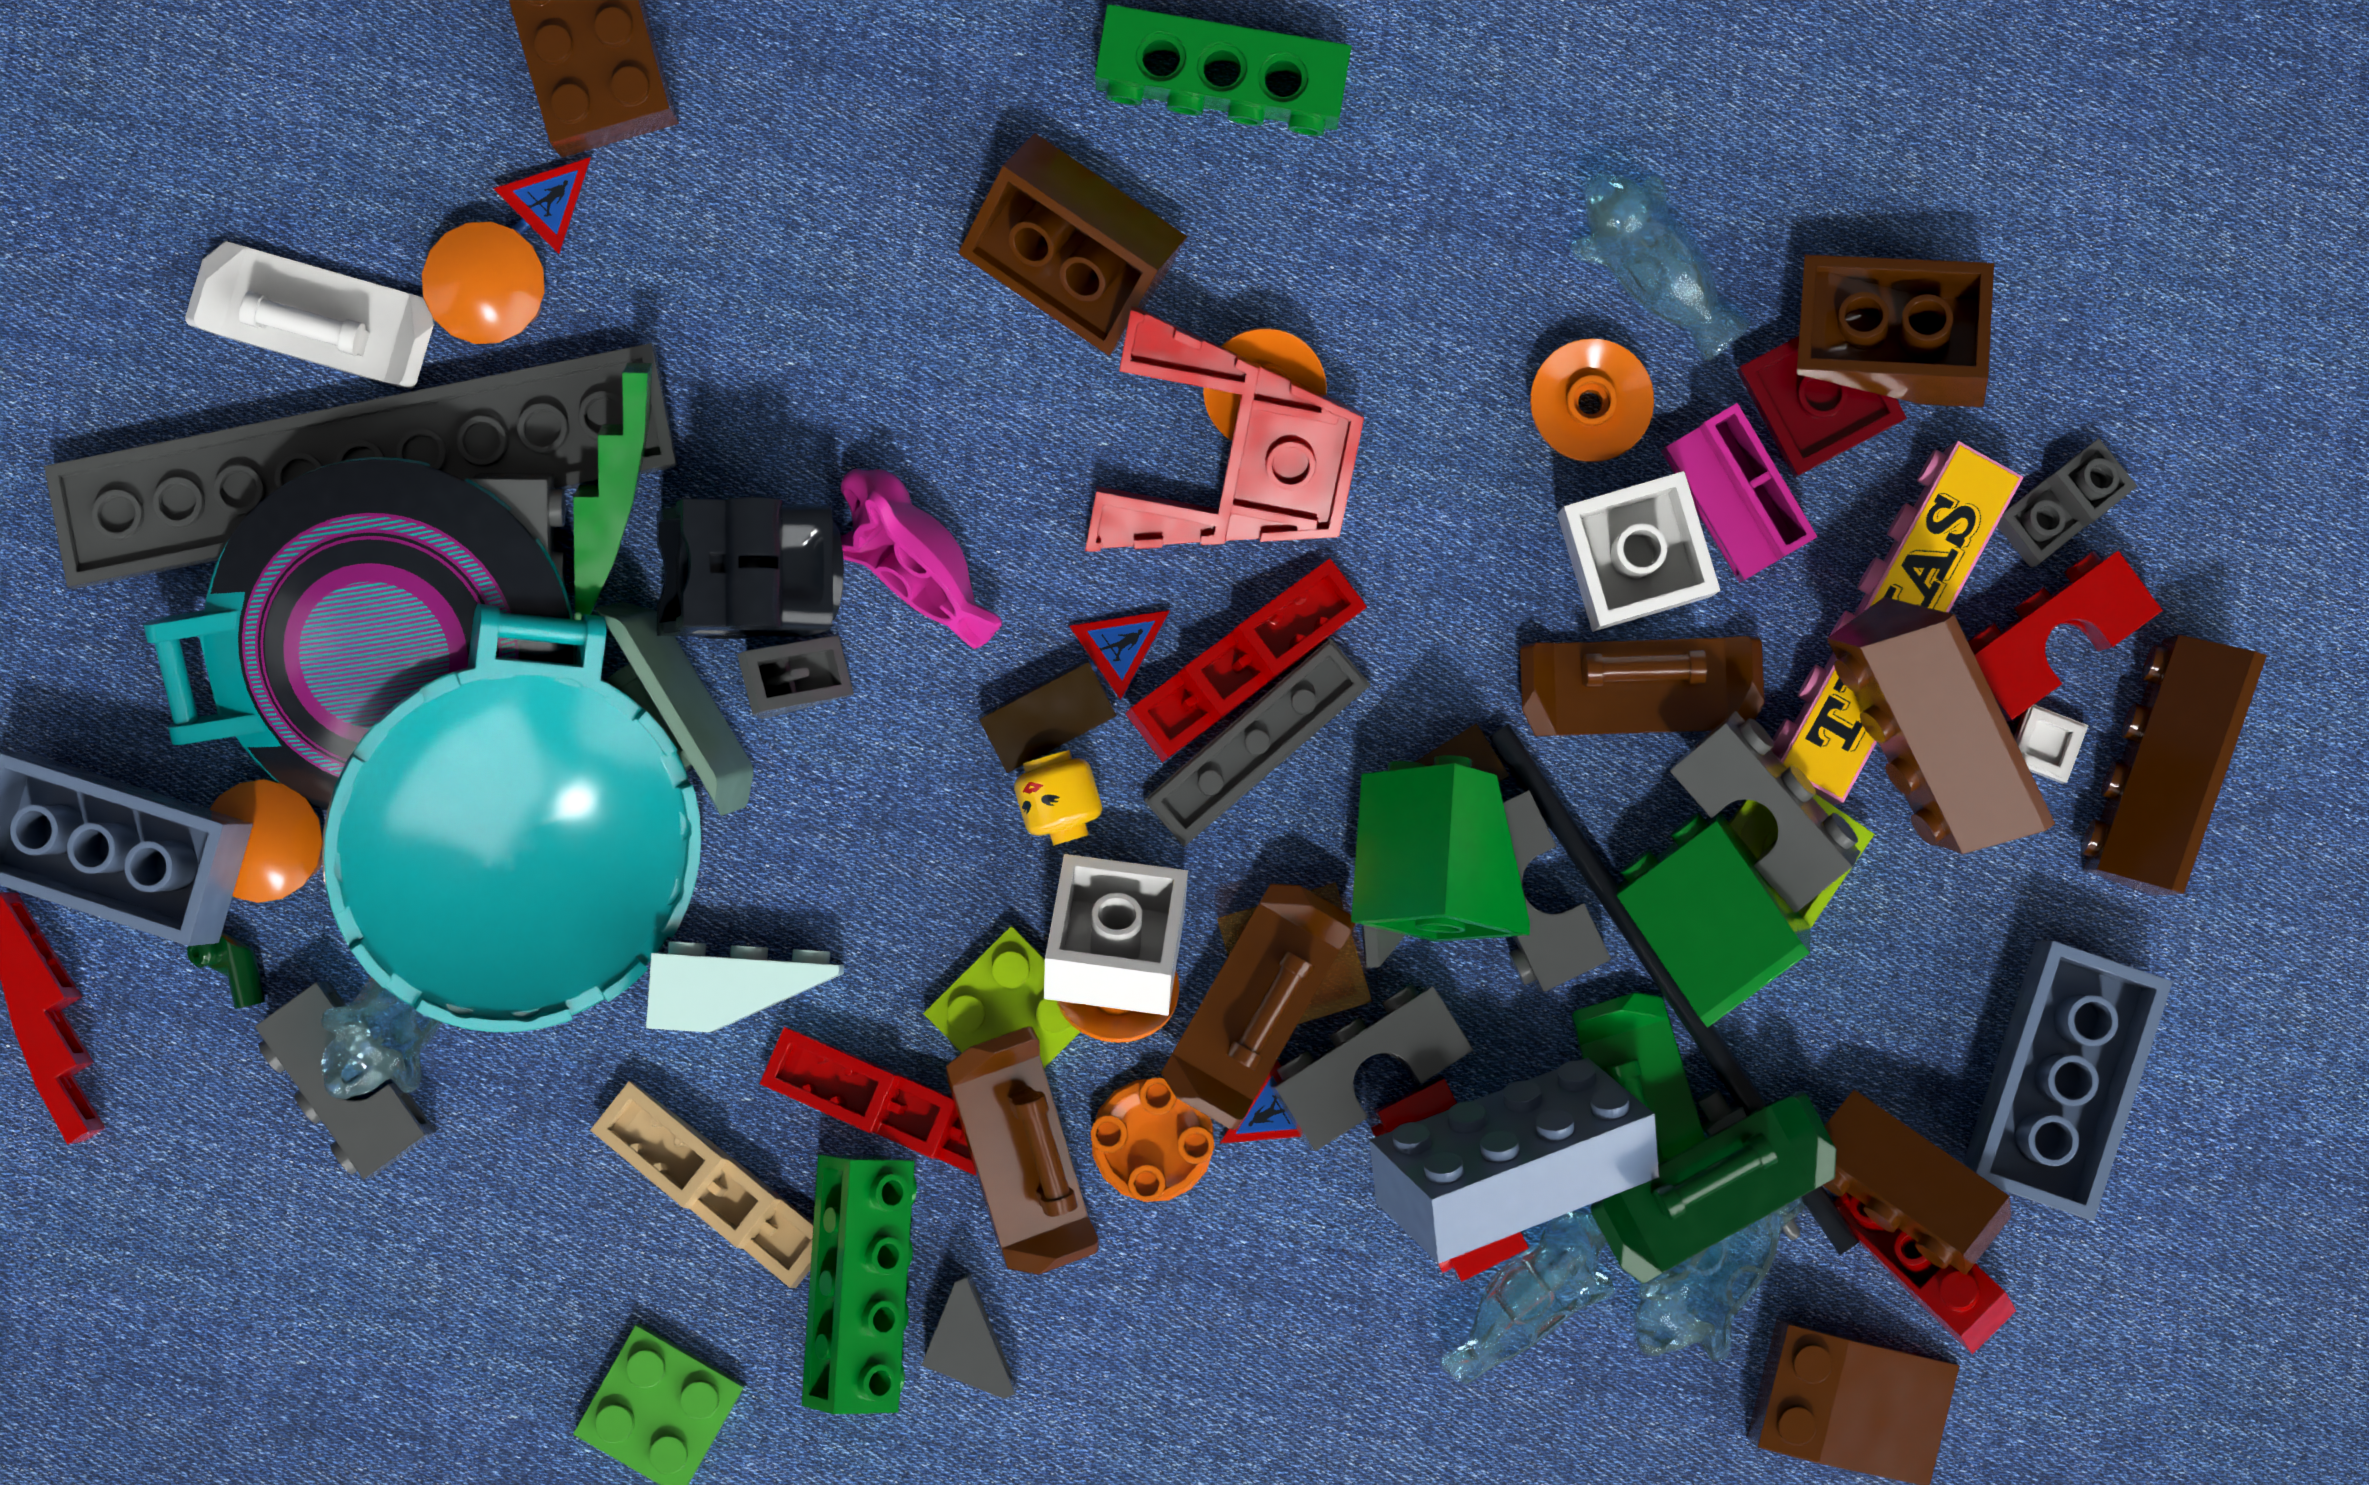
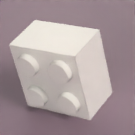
M1684 471L1566 505L1557 514L1592 632L1710 598L1720 592Z
M1064 854L1045 955L1044 999L1168 1016L1185 915L1188 870Z

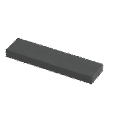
M1330 638L1145 798L1144 802L1185 847L1369 688L1371 684Z

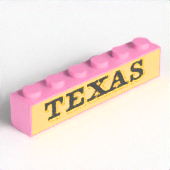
M1960 441L1947 447L1944 453L1935 449L1917 478V482L1925 486L1914 507L1905 503L1888 530L1887 535L1895 539L1887 556L1884 561L1875 557L1858 584L1857 589L1864 592L1865 595L1856 612L1852 614L1845 611L1839 618L1830 636L1883 597L1949 613L2020 485L2023 476ZM1834 652L1824 668L1816 664L1809 672L1798 693V697L1806 702L1795 722L1787 718L1782 722L1772 739L1774 747L1771 749L1786 768H1789L1791 765L1797 767L1812 783L1816 794L1832 805L1844 803L1877 743L1867 733L1861 723L1860 713L1863 710L1854 692L1841 681L1836 673L1834 662L1837 658Z

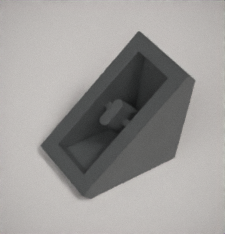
M839 635L748 650L737 654L752 714L760 719L778 716L854 695Z
M969 1272L959 1276L955 1281L921 1366L1005 1399L1015 1395L1018 1386Z

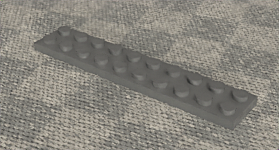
M649 343L44 466L66 585L68 588L78 589L216 561L229 538L243 519L262 500L279 487L304 473L349 459L389 457L421 461L430 464L431 468L447 472L462 480L467 478L471 480L478 473H554V488L564 490L576 488L579 485L598 483V433L603 424H623L622 372L627 363H652L649 430L641 474L679 467L655 346Z

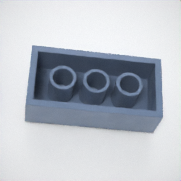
M0 752L1 886L183 945L195 946L219 943L253 823L33 753Z
M2036 940L1963 1164L2002 1191L2094 1221L2173 981L2056 941Z
M1588 1057L1582 1060L1566 1062L1558 1069L1529 1080L1513 1082L1500 1091L1476 1100L1457 1103L1447 1111L1417 1122L1402 1124L1391 1132L1369 1140L1376 1203L1438 1264L1659 1177L1655 1113Z

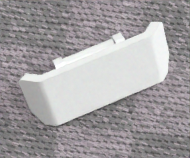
M224 241L202 259L185 316V321L188 325L221 337L385 384L412 389L417 383L434 326L433 317L423 297L228 241Z

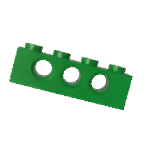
M1107 4L1095 73L1096 90L1105 91L1106 99L1119 104L1141 105L1143 98L1167 102L1166 108L1179 114L1199 116L1203 114V109L1206 108L1228 112L1227 119L1238 124L1261 126L1265 118L1288 122V130L1298 134L1323 136L1325 129L1337 131L1352 45ZM1157 51H1166L1176 57L1179 65L1170 75L1155 76L1147 71L1144 66L1147 57ZM1218 61H1226L1237 68L1239 77L1233 84L1219 87L1210 83L1204 73L1211 64ZM1285 71L1297 78L1300 88L1291 96L1279 97L1268 90L1265 82L1271 74Z

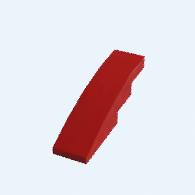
M1329 558L1239 624L1223 639L1184 666L1176 675L1132 706L1125 714L1163 763L1367 608V605L1331 558Z
M0 892V980L12 1027L35 1086L67 1145L84 1142L106 1127L74 1078L75 1074L94 1063L62 1012L64 1008L82 998V995L19 894Z
M783 1027L759 1083L760 1085L868 1133L878 1134L929 1158L939 1159L977 1176L951 1095L806 1034Z

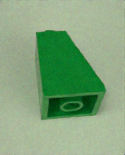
M1452 755L1434 757L1433 766H1425L1424 764L1411 761H1392L1388 763L1387 771L1361 774L1351 922L1434 942L1526 936L1530 934L1529 915L1497 775L1472 768V760L1469 758Z
M1700 812L1694 814L1672 831L1670 836L1675 842L1657 856L1649 849L1634 858L1620 871L1625 879L1619 883L1616 895L1707 1028L1810 953V926L1799 911L1795 913L1754 867L1757 858L1721 812H1718L1712 818L1709 816L1706 819Z

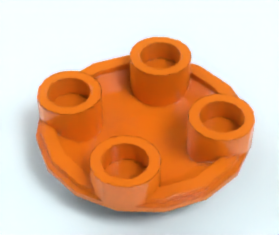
M492 221L468 222L446 232L430 249L422 271L423 299L433 319L451 336L473 344L500 343L521 333L529 323L539 316L542 308L541 302L545 294L544 268L534 247L518 231Z
M265 779L239 783L219 795L209 810L253 823L233 897L256 903L284 899L303 887L307 880L321 868L323 838L320 819L309 801L286 785Z
M1163 1078L1135 1080L1115 1090L1099 1108L1091 1129L1092 1155L1102 1177L1122 1195L1143 1202L1169 1201L1191 1190L1207 1171L1214 1151L1213 1123L1210 1117L1177 1099Z

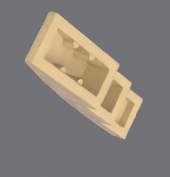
M628 1081L590 1131L681 1207L692 1210L736 1248L744 1249L789 1288H797L811 1268L813 1222L695 1128L636 1084Z

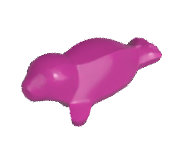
M852 469L844 475L841 482V492L851 511L853 531L841 536L843 559L859 563L870 569L908 605L924 616L948 626L970 647L977 649L986 644L994 636L995 632L1000 629L1002 620L996 613L975 603L967 562L953 535L934 517L912 505L905 485L896 475L887 470Z

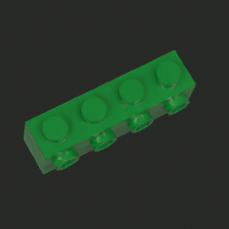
M818 1154L801 1406L830 1414L899 1412V1397L905 1381L902 1365L903 1335L909 1319V1310L906 1302L907 1273L913 1256V1247L910 1239L911 1211L917 1194V1184L914 1177L915 1161L880 1155Z

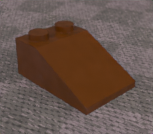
M1805 255L1797 374L1917 404L1984 407L1989 375L1994 263Z
M1777 1317L1747 1439L1757 1448L1810 1462L1918 1485H1930L1960 1365Z

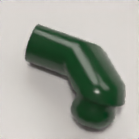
M222 930L219 943L187 947V955L193 965L198 968L209 966L228 977L234 1009L265 1003L256 955L248 944Z

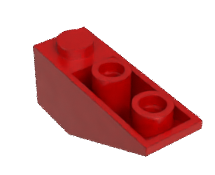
M1848 1192L1834 1202L1860 1240L1859 1243L1972 1355L2016 1312L2007 1293L1977 1264H1974L1966 1275L1950 1264L1946 1269H1942L1927 1260L1916 1249L1915 1244L1917 1241L1897 1228L1892 1233L1877 1225L1864 1212L1863 1208L1866 1205Z

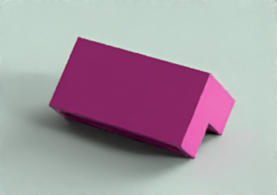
M1738 403L1705 421L1700 427L1669 444L1661 451L1674 474L1682 471L1685 472L1696 511L1739 583L1817 538L1809 521Z

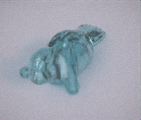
M1599 173L1590 178L1586 183L1584 196L1586 199V216L1591 228V235L1577 239L1572 243L1571 250L1573 255L1583 262L1603 264L1612 272L1630 296L1646 310L1661 319L1689 329L1705 360L1710 361L1715 356L1721 354L1729 346L1730 342L1737 340L1744 334L1746 329L1749 328L1750 323L1741 314L1719 303L1713 274L1707 259L1692 237L1670 215L1666 208V187L1664 182L1656 176H1649L1642 188L1630 178L1607 173Z
M370 976L352 1003L346 1006L329 1008L322 1015V1026L336 1035L327 1046L321 1060L325 1090L336 1099H348L370 1092L391 1078L405 1093L415 1091L421 1081L420 1052L433 1038L443 1022L419 1013L414 1007L397 998L386 988H382Z
M1798 1198L1669 1269L1667 1273H1662L1644 1284L1641 1283L1638 1291L1642 1300L1639 1302L1635 1312L1636 1344L1638 1348L1649 1356L1657 1357L1667 1352L1686 1348L1694 1343H1701L1711 1360L1722 1361L1727 1358L1731 1348V1324L1733 1318L1749 1301L1769 1272L1775 1258L1781 1228L1805 1208L1804 1202Z
M1572 1211L1552 1219L1543 1231L1537 1246L1518 1255L1495 1274L1486 1286L1479 1301L1468 1341L1460 1348L1447 1353L1440 1361L1442 1367L1453 1378L1464 1384L1470 1383L1493 1366L1507 1361L1535 1345L1578 1310L1601 1302L1615 1292L1612 1280L1597 1272L1598 1259L1607 1241L1592 1213Z

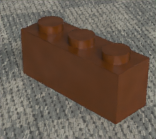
M1855 1089L1824 1126L1837 1149L1835 1178L1823 1186L1841 1197L1848 1192L1866 1205L1863 1208L1864 1212L1877 1225L1892 1233L1897 1228L1917 1241L1915 1244L1916 1249L1927 1260L1942 1269H1946L1950 1264L1966 1275L2011 1218L2009 1195Z

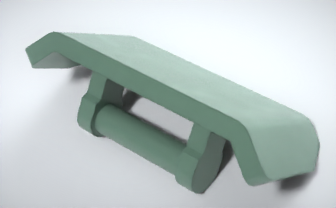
M625 602L596 607L598 615L605 617L606 627L613 634L630 664L607 679L609 684L627 694L664 729L677 748V753L685 770L687 771L692 767L695 769L715 809L721 816L745 808L749 800L753 779L752 763L675 636H657V611Z

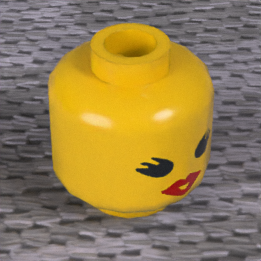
M1070 750L1023 763L1025 773L1015 780L1014 790L1027 831L1035 836L1050 834L1053 846L1088 836L1086 823L1097 819L1102 812V803L1089 763L1080 758L1072 759Z

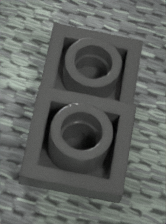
M2098 438L2006 509L1997 527L2027 565L2033 568L2043 562L2084 527L2096 521L2134 490L2137 485Z

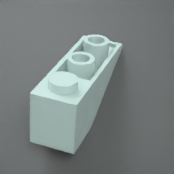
M669 941L668 953H651L646 1028L696 1032L717 1031L844 974V964L829 963L830 951L793 949L792 961L768 960V947L731 945L730 957L705 956L706 943Z

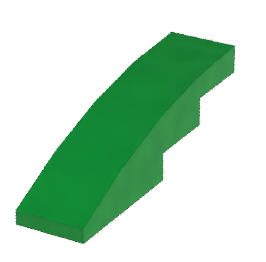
M652 363L626 364L622 372L623 424L602 425L598 433V485H579L573 496L575 620H581L584 614H591L619 552L636 498L649 430Z

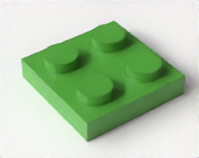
M638 1323L633 1328L573 1435L659 1485H689L746 1384Z

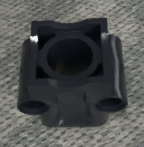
M762 497L731 498L726 500L681 499L676 502V507L663 508L657 511V546L664 564V584L657 602V636H693L706 639L753 638V636L808 637L828 631L831 628L832 621L836 618L841 603L844 561L841 536L837 525L833 522L830 505L784 504L780 499Z

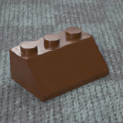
M1034 133L1002 166L958 254L1110 356L1126 335L1131 306L1144 309L1165 278L1188 236Z

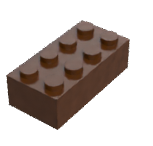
M509 0L550 144L561 158L679 124L644 0Z

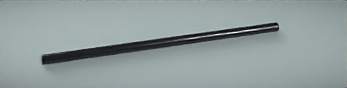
M1510 724L1492 734L1489 739L1525 792L1530 791L1542 817L1737 1105L1744 1108L1747 1116L1766 1106L1767 1103L1715 1026L1712 1024L1707 1028L1618 899L1616 896L1619 887L1618 883ZM1823 1186L1800 1197L1839 1255L1860 1242Z

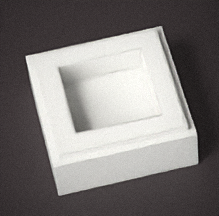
M2032 705L2022 713L2014 739L2030 772L2064 784L2069 779L2088 725L2037 705Z

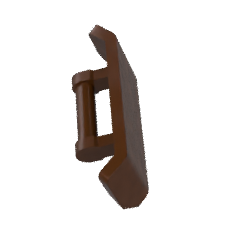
M1758 636L1570 643L1535 642L1524 643L1520 649L1522 711L1535 736L1712 731L1735 711L1744 721L1749 718L1756 720L1764 705L1762 641Z
M1269 885L1161 1072L1177 1099L1229 1129L1234 1130L1240 1126L1331 965L1350 936L1356 924L1351 922L1352 915L1300 885Z
M1025 1027L969 1047L946 1065V1074L995 1238L1007 1268L1040 1275L1095 1254L1099 1249L1098 1236L1086 1211L1041 1061L1040 1042L1033 1027Z

